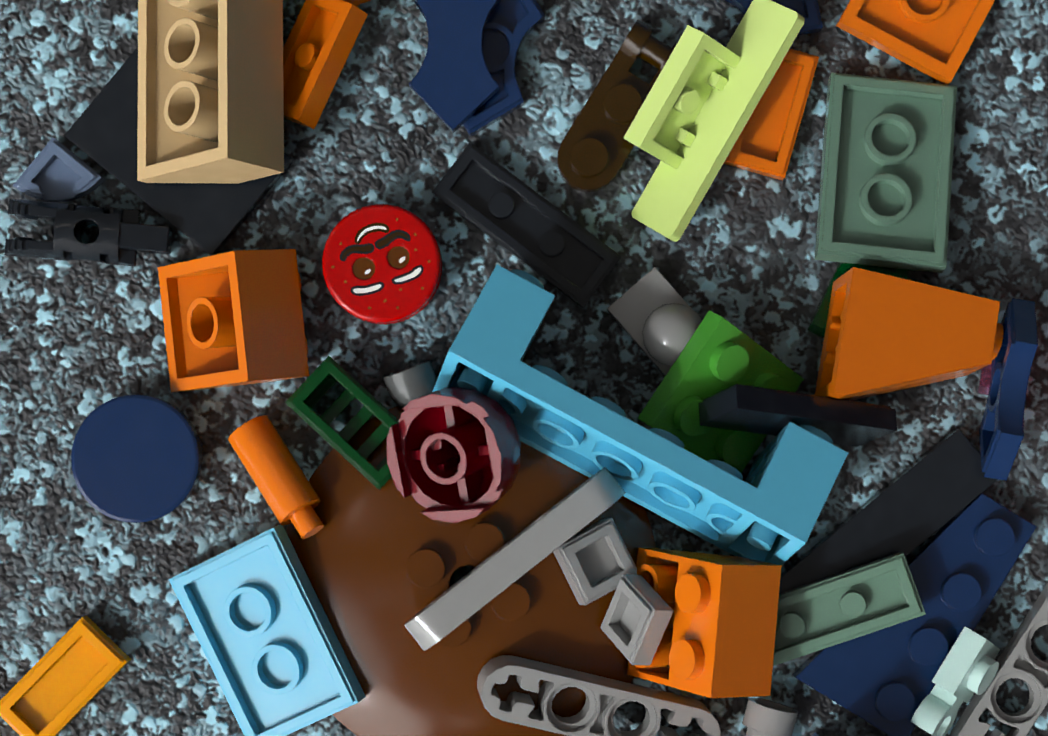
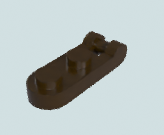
M640 20L636 21L625 38L616 56L564 137L557 153V168L562 179L571 188L578 191L596 192L607 187L616 177L635 146L623 139L677 44L675 43L673 47H670L652 36L654 29ZM638 57L659 69L650 84L629 72Z

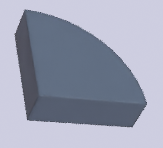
M52 137L13 186L19 191L39 200L67 202L88 195L106 179L59 140Z

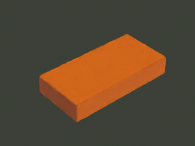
M789 49L724 164L778 180L785 178L818 63V56Z

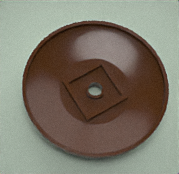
M396 406L388 411L399 420L404 410ZM377 417L370 419L348 443L357 450L382 422ZM387 437L366 459L374 468L387 456ZM521 441L520 469L512 488L488 511L471 519L451 523L432 520L421 512L426 508L418 504L412 495L404 498L395 487L393 478L381 490L377 489L337 450L333 449L309 479L311 486L321 500L314 510L324 524V527L315 535L304 540L300 537L292 523L288 524L286 530L366 696L360 702L332 715L356 736H567L502 721L493 717L485 709L477 690V678L482 667L493 658L501 655H511L631 683L634 676L627 675L628 660L600 628L616 589L586 606L579 605L553 552L426 651H423L404 626L420 610L450 588L451 575L457 568L465 565L478 566L589 479V477ZM624 496L580 530L582 531L604 518H612L636 566L638 547L656 548L652 527L645 508ZM509 675L505 684H494L493 687L496 689L500 701H506L509 693L516 691L529 694L535 704L533 710L538 709V693L520 688L515 675ZM544 680L539 681V689ZM577 687L562 689L555 695L552 701V711L561 717L576 715L585 705V692Z

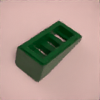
M328 356L285 403L377 489L381 490L392 478L387 465V456L375 468L366 459L388 436L391 426L398 423L399 420L337 362ZM338 381L346 388L345 391L319 416L312 408ZM356 398L364 406L337 433L330 425ZM375 415L382 422L381 425L355 450L348 442Z

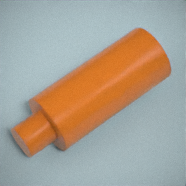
M268 416L255 417L233 431L228 441L282 526L292 523L303 540L318 533L324 527V524L314 508L319 505L321 500Z

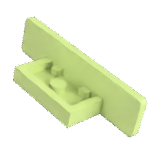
M753 0L726 47L704 32L687 25L623 139L660 160L658 167L632 210L631 215L634 219L674 242L680 240L804 25L805 19L803 16L771 0Z

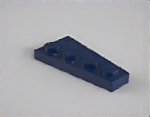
M981 493L946 522L908 563L926 615L822 649L811 660L808 659L792 675L890 736H910L916 726L911 722V719L921 702L931 693L935 686L932 679L964 627L966 626L974 631L1036 529V526Z

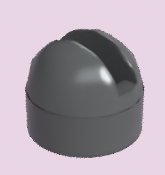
M431 360L388 375L383 380L389 396L398 407L403 409L411 400L431 393L436 384L437 376Z

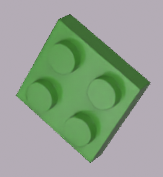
M709 310L637 419L650 428H659L672 433L683 442L685 450L706 461L714 459L725 462L742 473L763 442L766 434L700 426L699 403L735 384L796 392L804 379L724 317Z

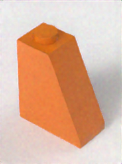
M857 267L851 268L833 281L815 395L852 401L967 376L991 364L992 360L997 357L1003 341V325L997 323L1000 301Z

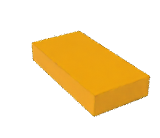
M85 615L0 700V716L20 736H57L131 658Z

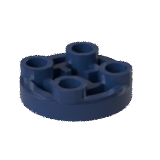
M126 395L103 403L83 421L73 442L71 454L72 471L79 491L97 511L118 521L130 523L147 522L172 513L189 498L201 473L204 448L194 426L177 407L165 400L152 396Z

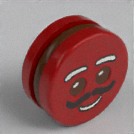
M374 204L349 213L337 223L325 243L322 269L330 294L344 310L358 319L369 323L395 324L414 317L431 302L438 290L442 277V256L432 231L417 215L395 205Z

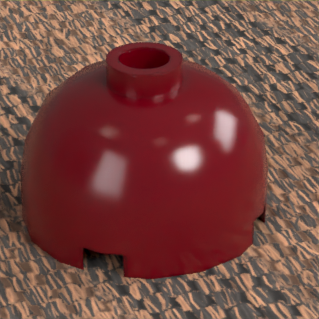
M450 387L411 400L402 409L404 411L398 423L391 426L387 436V465L395 487L404 498L412 495L418 504L426 508L421 513L432 520L457 523L477 517L488 511L512 488L520 469L521 440L514 420L500 403L476 389Z

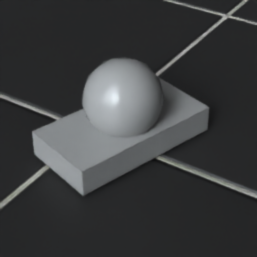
M656 267L606 309L664 376H666L702 322L699 314L684 301Z

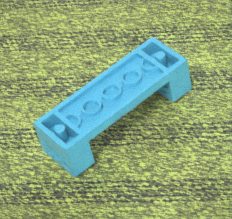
M498 264L496 265L452 343L432 392L450 387L480 391L500 403L514 420L520 440L523 443L589 478L606 467L626 492L623 495L624 497L734 556L782 565L806 544L848 452L833 445L831 437L822 430L809 425L798 426L789 422L757 456L745 481H743L742 474L736 468L719 460L711 459L706 461L685 450L683 442L672 433L659 428L648 430L626 418L624 410L614 402L597 396L589 398L568 387L565 378L556 371L542 365L531 367L523 363L522 360L532 344L555 295L544 290L543 284L531 274L516 269L509 271Z

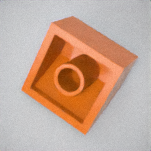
M296 249L234 250L158 267L171 393L265 383L309 376L308 343L304 330L300 293L301 279L298 273Z

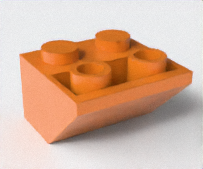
M638 547L637 575L643 576L673 609V613L651 665H631L628 661L627 675L708 698L770 696L782 565L738 556Z

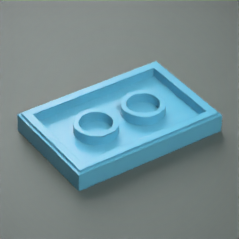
M281 524L169 579L244 736H286L350 707L366 697L297 553Z

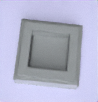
M604 518L576 533L553 551L579 605L586 606L615 590L623 574L637 575V567L612 518Z
M623 574L600 628L631 665L650 666L672 616L673 609L642 575Z

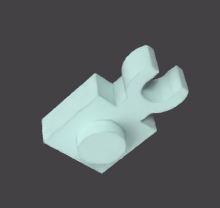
M965 626L932 679V682L935 683L934 688L921 702L911 722L933 736H946L963 701L968 704L974 693L981 695L990 686L999 668V662L995 658L1001 649Z

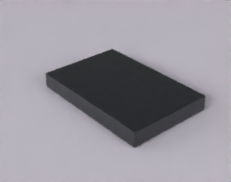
M138 47L64 135L210 256L216 255L283 175V173L239 184L144 183L137 181ZM285 152L284 172L294 161Z

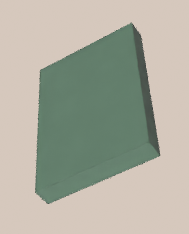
M831 72L827 85L814 260L942 273L947 265L957 86Z

